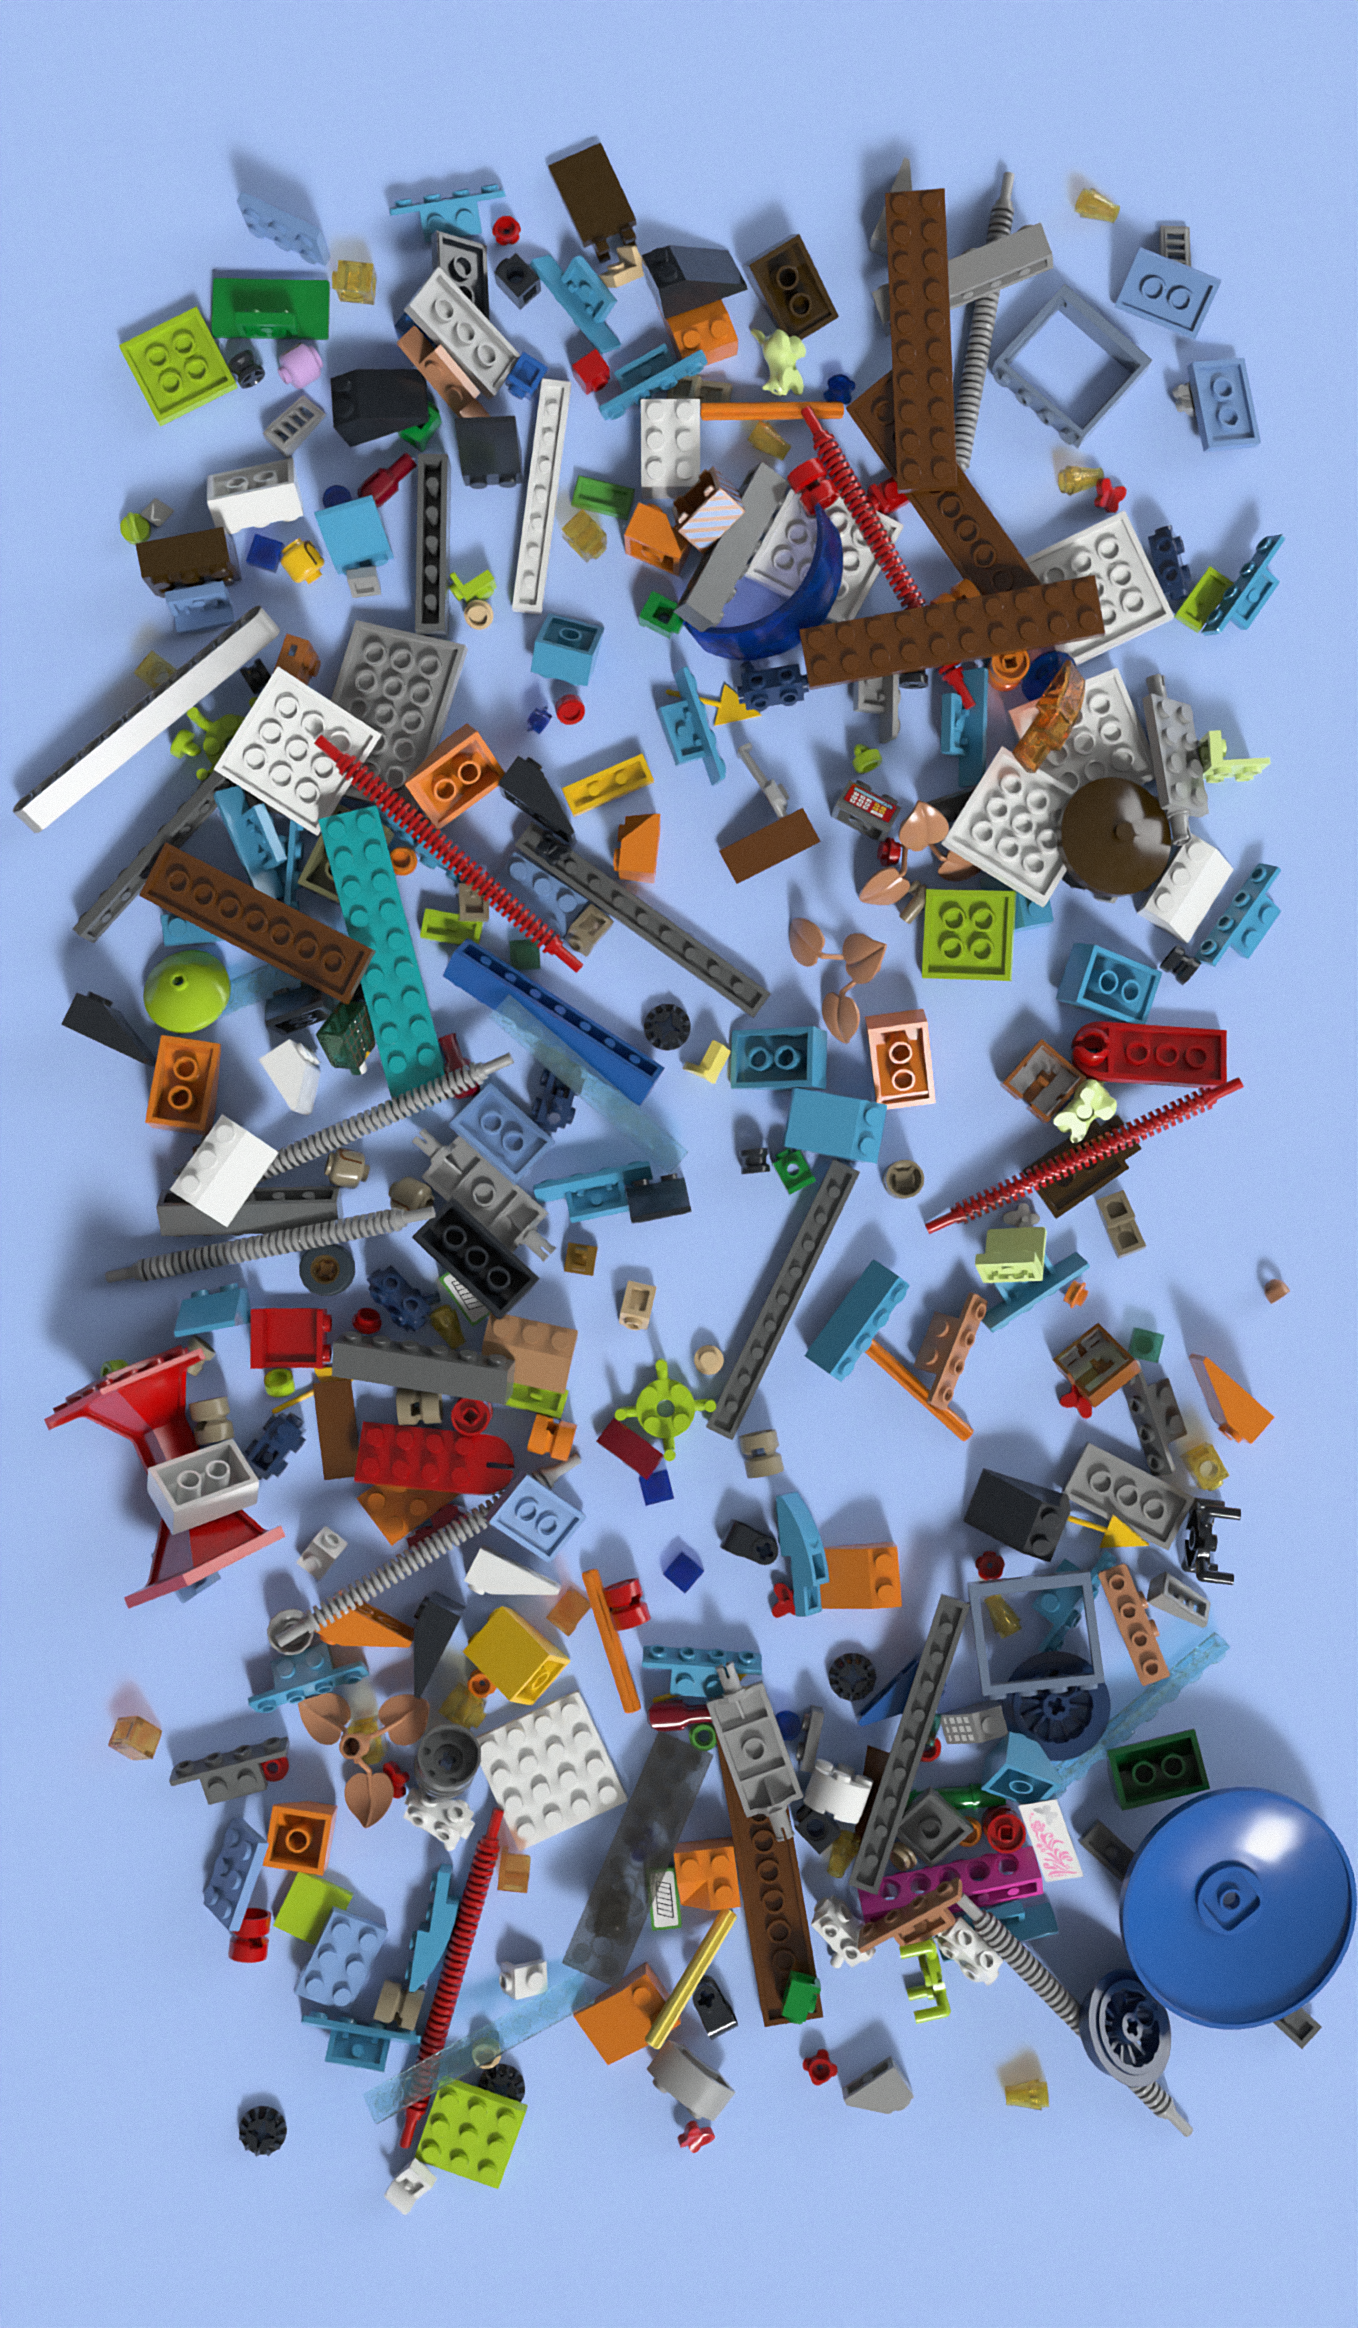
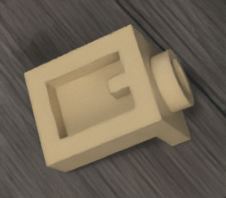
M636 246L618 247L616 250L619 262L607 266L608 271L598 275L607 288H617L644 276L642 258Z
M628 1280L620 1311L619 1324L624 1325L630 1330H647L657 1287Z

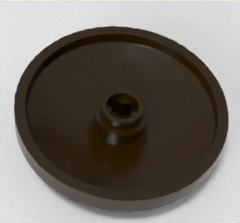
M1106 777L1091 781L1076 790L1067 799L1058 817L1056 841L1061 860L1070 875L1081 886L1095 894L1106 897H1125L1135 894L1154 883L1167 865L1171 851V831L1166 814L1163 809H1160V804L1156 798L1145 788L1133 781L1118 777Z

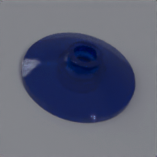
M1059 650L1048 651L1031 661L1026 675L1021 679L1023 695L1031 702L1073 685L1077 674L1074 659L1068 653Z

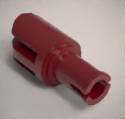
M404 452L387 469L379 467L357 489L358 498L372 495L377 508L381 507L399 491L398 483L413 469H416L417 464L408 453Z
M456 1033L448 1034L438 1039L447 1062L443 1068L447 1076L451 1071L455 1073V1070L461 1068L463 1071L462 1067L465 1065L469 1066L471 1063V1059L463 1057ZM477 1082V1086L471 1088L469 1085L470 1089L468 1091L462 1089L463 1092L459 1095L455 1092L456 1095L453 1098L462 1099L477 1096L480 1093V1085Z
M682 1699L656 1702L650 1706L646 1717L652 1729L662 1732L684 1730L687 1724L713 1723L706 1704L686 1705Z

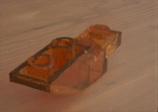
M1066 660L1035 705L1039 714L1012 751L1013 756L1027 773H1036L1051 750L1060 751L1079 716L1084 700L1086 681L1071 660Z

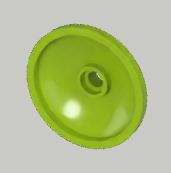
M200 950L176 952L160 961L149 974L143 992L145 1009L151 1019L167 1031L190 1033L201 1030L213 1023L224 1011L231 993L230 977L223 964L207 952ZM183 980L181 985L176 986L179 981Z

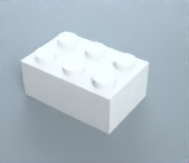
M641 399L642 499H676L679 495L683 497L699 481L700 399Z
M233 1438L148 1468L147 1492L172 1535L257 1504L259 1480Z

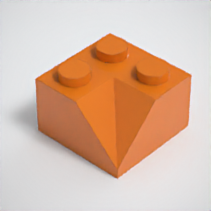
M638 503L624 534L625 553L677 577H679L693 546L678 532L676 525L674 527L670 526L667 515L663 513V510L651 503H647V505Z
M661 814L625 816V825L619 824L617 842H621V848H615L613 866L614 871L619 872L620 880L655 884Z
M313 1801L273 1804L267 1837L269 1846L264 1857L263 1866L323 1876L329 1864L338 1806Z
M733 1836L673 1843L676 1879L681 1905L710 1911L741 1907Z

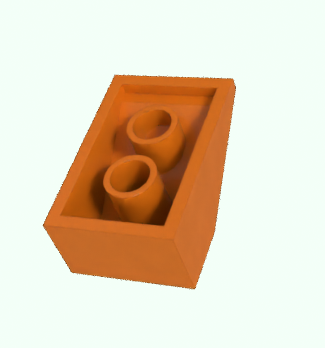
M721 299L664 319L659 309L678 362L699 350H703L708 364L705 366L737 355L738 338Z
M466 723L444 739L407 778L404 785L431 824L436 826V830H440L498 787L497 784L505 775V772L478 731Z
M924 1009L865 1016L876 1103L888 1105L887 1110L936 1103L928 1021Z
M161 1035L145 1123L155 1129L202 1136L209 1134L213 1128L216 1111L221 1044Z
M1192 1353L1188 1358L1212 1418L1220 1425L1217 1430L1230 1441L1233 1439L1238 1444L1241 1441L1252 1444L1275 1417L1207 1356Z
M894 1541L824 1547L830 1582L820 1585L822 1609L902 1607L898 1549Z
M363 1600V1605L361 1606L354 1602L356 1609L353 1611L348 1606L349 1613L347 1615L341 1610L342 1618L338 1619L336 1615H333L334 1623L331 1624L329 1619H327V1627L324 1628L320 1623L321 1631L316 1632L320 1634L319 1638L323 1642L333 1646L337 1643L340 1646L409 1648L414 1641L413 1627Z
M645 1962L575 2012L573 2017L606 2064L610 2065L649 2045L646 2043L645 2037L670 1994L649 1964ZM681 2014L671 2030L681 2024Z

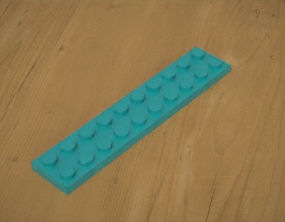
M375 805L318 819L348 936L376 951L360 982L392 1100L393 1097L399 1098V1095L402 1093L406 1095V1092L409 1090L413 1092V1088L418 1087L420 1089L422 1084L427 1086V1082H434L436 1078L441 1079V1076L445 1075L440 1047L378 807Z

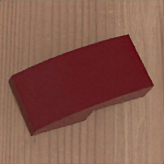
M615 1418L611 1420L596 1440L601 1447L620 1459L627 1467L646 1480L664 1458L661 1452Z
M448 1504L439 1508V1513L430 1516L433 1528L432 1526L419 1528L415 1531V1535L406 1538L409 1550H411L410 1547L412 1545H415L418 1550L417 1542L419 1541L426 1545L424 1538L427 1536L432 1541L431 1534L434 1532L439 1537L437 1530L442 1528L446 1532L445 1525L449 1524L453 1528L451 1524L453 1520L460 1524L458 1517L463 1516L466 1519L465 1513L467 1509L455 1504Z

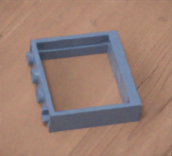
M1064 283L995 360L991 374L1000 386L1007 387L1015 394L1020 404L1025 407L1029 406L1034 410L1043 424L1051 425L1057 430L1060 438L1065 443L1073 444L1078 449L1144 376L1153 360ZM1058 310L1131 373L1082 429L1009 366Z
M1082 1569L967 1582L979 1681L983 1696L988 1695L989 1700H999L1007 1698L1006 1693L1019 1692V1696L1026 1697L1037 1695V1690L1049 1689V1693L1067 1692V1687L1079 1686L1080 1690H1091L1098 1688V1683H1105L1090 1571ZM1081 1585L1093 1672L990 1683L979 1597Z

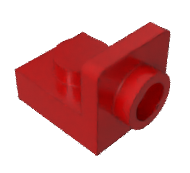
M892 476L877 486L875 483L871 484L866 494L869 498L867 503L871 502L872 509L886 516H889L910 502L904 493L898 494L897 482Z

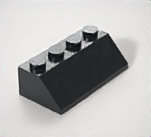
M454 1197L435 1214V1218L429 1219L412 1236L414 1241L499 1320L509 1313L540 1279Z

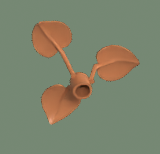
M917 800L912 812L900 824L898 832L902 847L901 870L898 872L894 867H886L874 873L862 887L859 893V900L873 905H890L900 901L908 893L910 883L907 878L903 877L907 873L908 849L918 852L929 846L937 858L943 861L938 866V874L948 881L967 880L978 874L982 869L951 850H948L946 856L938 850L935 843L942 841L948 834V822L936 808Z
M794 918L790 924L789 942L792 955L799 964L806 967L814 966L817 963L818 957L821 959L846 961V972L851 976L852 981L839 991V995L834 992L826 994L822 1004V1015L831 1034L842 1043L848 1044L859 1027L860 1013L854 1000L845 996V994L856 984L870 982L876 973L880 971L887 944L873 940L864 934L854 933L845 939L842 954H826L821 951L825 945V938L819 927L807 919Z
M325 1693L304 1699L298 1703L301 1720L311 1737L324 1745H333L341 1737L339 1744L341 1755L346 1759H354V1763L359 1764L366 1771L367 1774L357 1773L348 1780L344 1789V1797L349 1810L360 1821L363 1828L373 1826L388 1811L393 1800L394 1787L386 1773L372 1774L371 1767L361 1757L369 1751L370 1740L388 1732L390 1740L397 1745L407 1746L417 1742L424 1734L430 1709L428 1701L422 1697L418 1699L412 1694H402L389 1698L378 1711L379 1720L385 1727L365 1735L361 1732L348 1734V1729L345 1725L351 1718V1710L348 1702L342 1696L335 1693Z

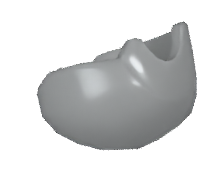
M293 1608L281 1610L270 1619L267 1636L271 1647L284 1655H296L302 1653L311 1644L314 1631L311 1633L307 1631L283 1647H280L275 1636L302 1621L301 1617L305 1615L304 1612Z

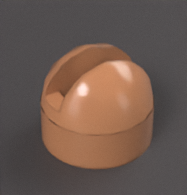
M1271 1279L1264 1286V1295L1270 1304L1275 1303L1291 1291L1279 1279Z

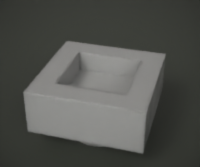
M376 566L346 570L352 598L382 595Z

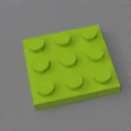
M197 306L118 345L160 427L238 388Z
M926 889L922 978L1012 982L1017 892Z
M443 2075L414 2158L419 2162L499 2190L528 2105Z

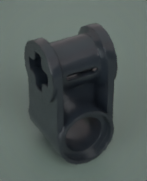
M734 1519L730 1520L719 1546L720 1548L760 1565H770L776 1560L778 1545L774 1538L755 1530L745 1523ZM765 1543L770 1544V1550L773 1553H767L765 1557H761L760 1550L757 1547H763Z
M703 1975L692 1994V2001L709 2038L714 2040L736 2028L739 2024L716 1981L709 1975ZM702 1991H705L707 1994H710V1995L707 1996V1997H705V1995H704L703 1993H701V1992H702Z

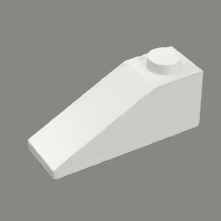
M484 1544L481 1546L464 1579L465 1582L469 1583V1589L481 1595H484L485 1592L504 1595H558L562 1586Z

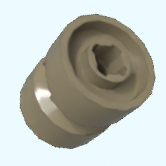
M900 1160L892 1163L885 1169L882 1176V1184L888 1195L895 1199H907L914 1197L921 1191L924 1186L925 1177L923 1170L917 1163L911 1160Z
M397 1387L396 1407L400 1426L416 1425L419 1420H423L425 1424L442 1423V1394ZM419 1402L420 1407H415V1403Z
M228 1396L189 1403L191 1420L197 1422V1426L193 1428L196 1445L235 1437L233 1423L227 1419V1415L230 1413Z
M776 1429L761 1430L739 1436L742 1454L747 1455V1459L744 1461L747 1478H760L785 1471L782 1456L776 1452V1449L779 1447ZM764 1447L765 1453L757 1454V1449Z
M385 1979L373 2019L385 2023L395 2020L398 2027L414 2031L426 1991L417 1989L415 1992H410L409 1988L404 1990L401 1983Z

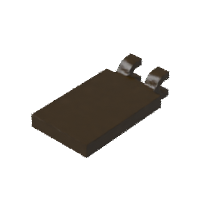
M601 142L548 165L549 174L583 248L592 245L600 264L611 260L609 255L610 248L606 239L613 235L619 234L623 246L637 247L635 242L637 239L636 234L632 228L637 225L636 217Z
M1114 1115L1101 1126L1096 1120H1093L1083 1140L1078 1143H1072L1070 1137H1068L1021 1171L1026 1177L1028 1176L1026 1173L1027 1169L1030 1168L1032 1173H1034L1033 1166L1037 1165L1039 1169H1042L1041 1162H1045L1046 1166H1049L1048 1159L1051 1158L1055 1163L1054 1156L1059 1155L1062 1160L1061 1153L1066 1152L1070 1156L1068 1150L1071 1148L1077 1153L1076 1146L1080 1145L1084 1149L1083 1143L1086 1141L1092 1146L1090 1139L1095 1138L1098 1143L1097 1136L1102 1135L1106 1139L1105 1132L1109 1131L1112 1134V1129L1116 1128L1118 1130L1120 1125L1125 1124L1119 1115ZM1132 1139V1147H1128L1125 1144L1126 1149L1121 1151L1118 1146L1119 1153L1114 1154L1110 1150L1111 1156L1108 1158L1103 1153L1104 1160L1102 1161L1096 1156L1097 1163L1092 1164L1088 1160L1090 1166L1087 1168L1081 1163L1083 1169L1078 1171L1075 1166L1076 1173L1074 1174L1066 1170L1068 1176L1064 1178L1062 1173H1060L1061 1180L1059 1181L1053 1176V1184H1049L1048 1180H1045L1047 1186L1043 1188L1039 1183L1040 1190L1036 1192L1054 1218L1057 1219L1128 1170L1130 1167L1125 1160L1142 1149L1139 1143L1135 1144Z

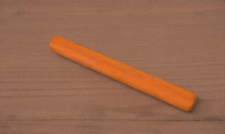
M841 401L702 403L700 405V418L703 421L804 419L800 411L807 406H811L817 419H841L844 415V404Z
M872 1339L871 1346L865 1353L960 1440L964 1442L968 1440L974 1430L948 1406L943 1411L927 1403L930 1390L876 1340Z
M595 1568L589 1569L582 1573L583 1582L624 1712L634 1713L641 1709L639 1697L618 1631L614 1630L609 1615L611 1608L607 1607L602 1592L604 1586L599 1570Z

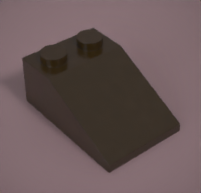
M800 234L787 236L741 265L754 293L776 329L784 331L788 337L796 336L803 340L839 317Z

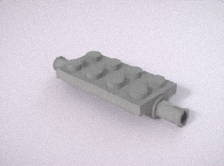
M1155 674L1146 678L1149 695L1142 698L1160 809H1165L1166 817L1171 824L1173 845L1183 846L1193 841L1188 818L1190 816L1201 818L1209 814L1208 796L1204 786L1203 767L1199 757L1198 739L1195 733L1194 714L1191 705L1168 698L1165 676Z
M426 1128L418 1133L427 1143L417 1136L413 1139L412 1143L416 1144L431 1158L430 1162L432 1163L421 1178L447 1202L454 1197L512 1253L520 1244L522 1246L525 1244L544 1262L549 1255L541 1249V1246L550 1254L554 1252L556 1247L537 1232V1226L549 1213L519 1185L516 1184L514 1186L460 1136L449 1146H443Z
M726 1662L729 1675L726 1674L723 1664H720L715 1670L718 1673L724 1693L706 1700V1705L747 1818L756 1814H765L770 1819L776 1841H785L782 1827L787 1839L795 1835L786 1813L787 1805L792 1801L803 1798V1793L762 1680L748 1686H741L734 1662Z

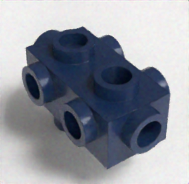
M1172 525L1160 527L1155 530L1154 535L1148 536L1155 566L1153 572L1166 598L1170 597L1171 600L1181 599L1188 596V582L1192 581L1188 564L1183 565L1181 554L1185 553L1183 539L1181 535L1176 536Z
M745 661L740 666V669L743 671L741 673L742 686H737L739 704H745L746 710L754 709L761 712L774 705L793 706L797 701L804 700V693L809 692L807 674L801 675L799 663L758 671L750 661Z
M559 1060L558 1064L552 1063L549 1069H543L539 1085L544 1086L541 1098L535 1097L531 1114L536 1115L534 1121L540 1122V1129L556 1133L558 1128L565 1129L566 1124H572L576 1108L571 1107L574 1096H580L584 1080L580 1079L581 1071L574 1070L575 1064ZM558 1077L565 1079L566 1085L564 1088L556 1086L555 1082Z
M392 1265L384 1271L380 1268L367 1278L370 1284L368 1290L372 1299L378 1305H383L390 1313L392 1321L398 1327H403L406 1332L412 1330L415 1333L428 1321L425 1317L431 1309L429 1305L440 1303L441 1301L438 1291L421 1295V1292L417 1288L413 1289Z
M290 1412L288 1415L281 1413L277 1417L273 1414L262 1428L266 1431L259 1441L255 1438L244 1453L248 1455L246 1461L258 1480L264 1478L267 1481L273 1475L278 1478L289 1464L285 1459L292 1451L296 1454L307 1439L303 1435L307 1430L302 1427L304 1421L294 1413ZM265 1452L273 1454L272 1462L268 1463L264 1460Z

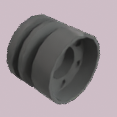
M441 1724L432 1728L422 1738L414 1759V1776L419 1787L426 1794L437 1799H451L461 1795L471 1785L481 1763V1748L477 1738L468 1728L458 1724ZM442 1760H446L447 1764H451L449 1770H446L444 1766H440Z

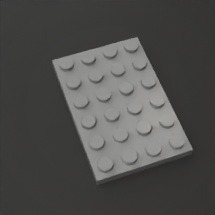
M356 620L330 701L381 734V737L360 769L367 766L369 768L366 773L367 775L373 771L375 773L373 780L379 776L381 778L379 785L386 782L388 785L384 790H387L389 787L394 789L391 796L397 792L399 794L397 801L403 797L406 800L403 806L410 803L412 806L408 811L415 808L417 810L415 815H417L420 806L404 785V782L439 745L468 648L463 644ZM359 783L356 786L350 784L343 795V798L375 805L378 800L376 799L371 802L369 800L372 795L371 793L365 797L363 795L365 788L359 792L357 790Z

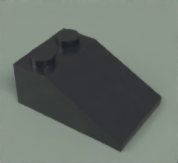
M668 245L641 255L647 284L664 319L748 290L747 284L728 250Z
M356 369L330 378L333 428L350 448L429 422L426 378L418 369Z
M515 416L455 418L461 471L465 486H470L473 489H484L487 485L512 488L516 484H523L522 448Z
M518 755L497 784L502 797L574 847L577 843L575 831L544 773L541 771L542 766L530 757L524 760Z
M302 981L300 982L301 987L290 990L289 987L276 990L272 993L273 997L266 999L264 1021L266 1027L284 1036L339 1015L332 996Z
M88 991L86 996L78 992L76 993L61 1025L143 1064L155 1067L156 1057L120 1011L111 1008L112 1001Z
M678 1173L660 1176L661 1182L649 1184V1179L631 1182L632 1188L626 1189L631 1223L637 1224L691 1213L685 1177L678 1178Z
M983 1468L963 1521L1022 1554L1051 1562L1071 1512L1069 1496Z
M434 1591L430 1598L424 1597L414 1615V1618L418 1619L414 1628V1697L418 1699L423 1694L466 1609V1606L437 1591Z

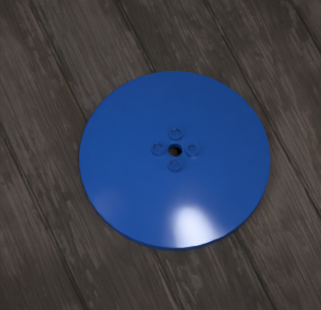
M1231 1787L1204 1793L1181 1804L1163 1817L1146 1835L1133 1855L1123 1880L1119 1903L1120 1933L1127 1958L1135 1974L1151 1995L1169 2011L1185 2020L1205 2027L1223 2030H1241L1270 2024L1290 2015L1312 2000L1330 1981L1342 1963L1356 1922L1357 1889L1354 1872L1348 1855L1335 1833L1319 1816L1299 1801L1279 1792L1256 1787ZM1229 1892H1235V1900L1229 1905H1224V1896Z

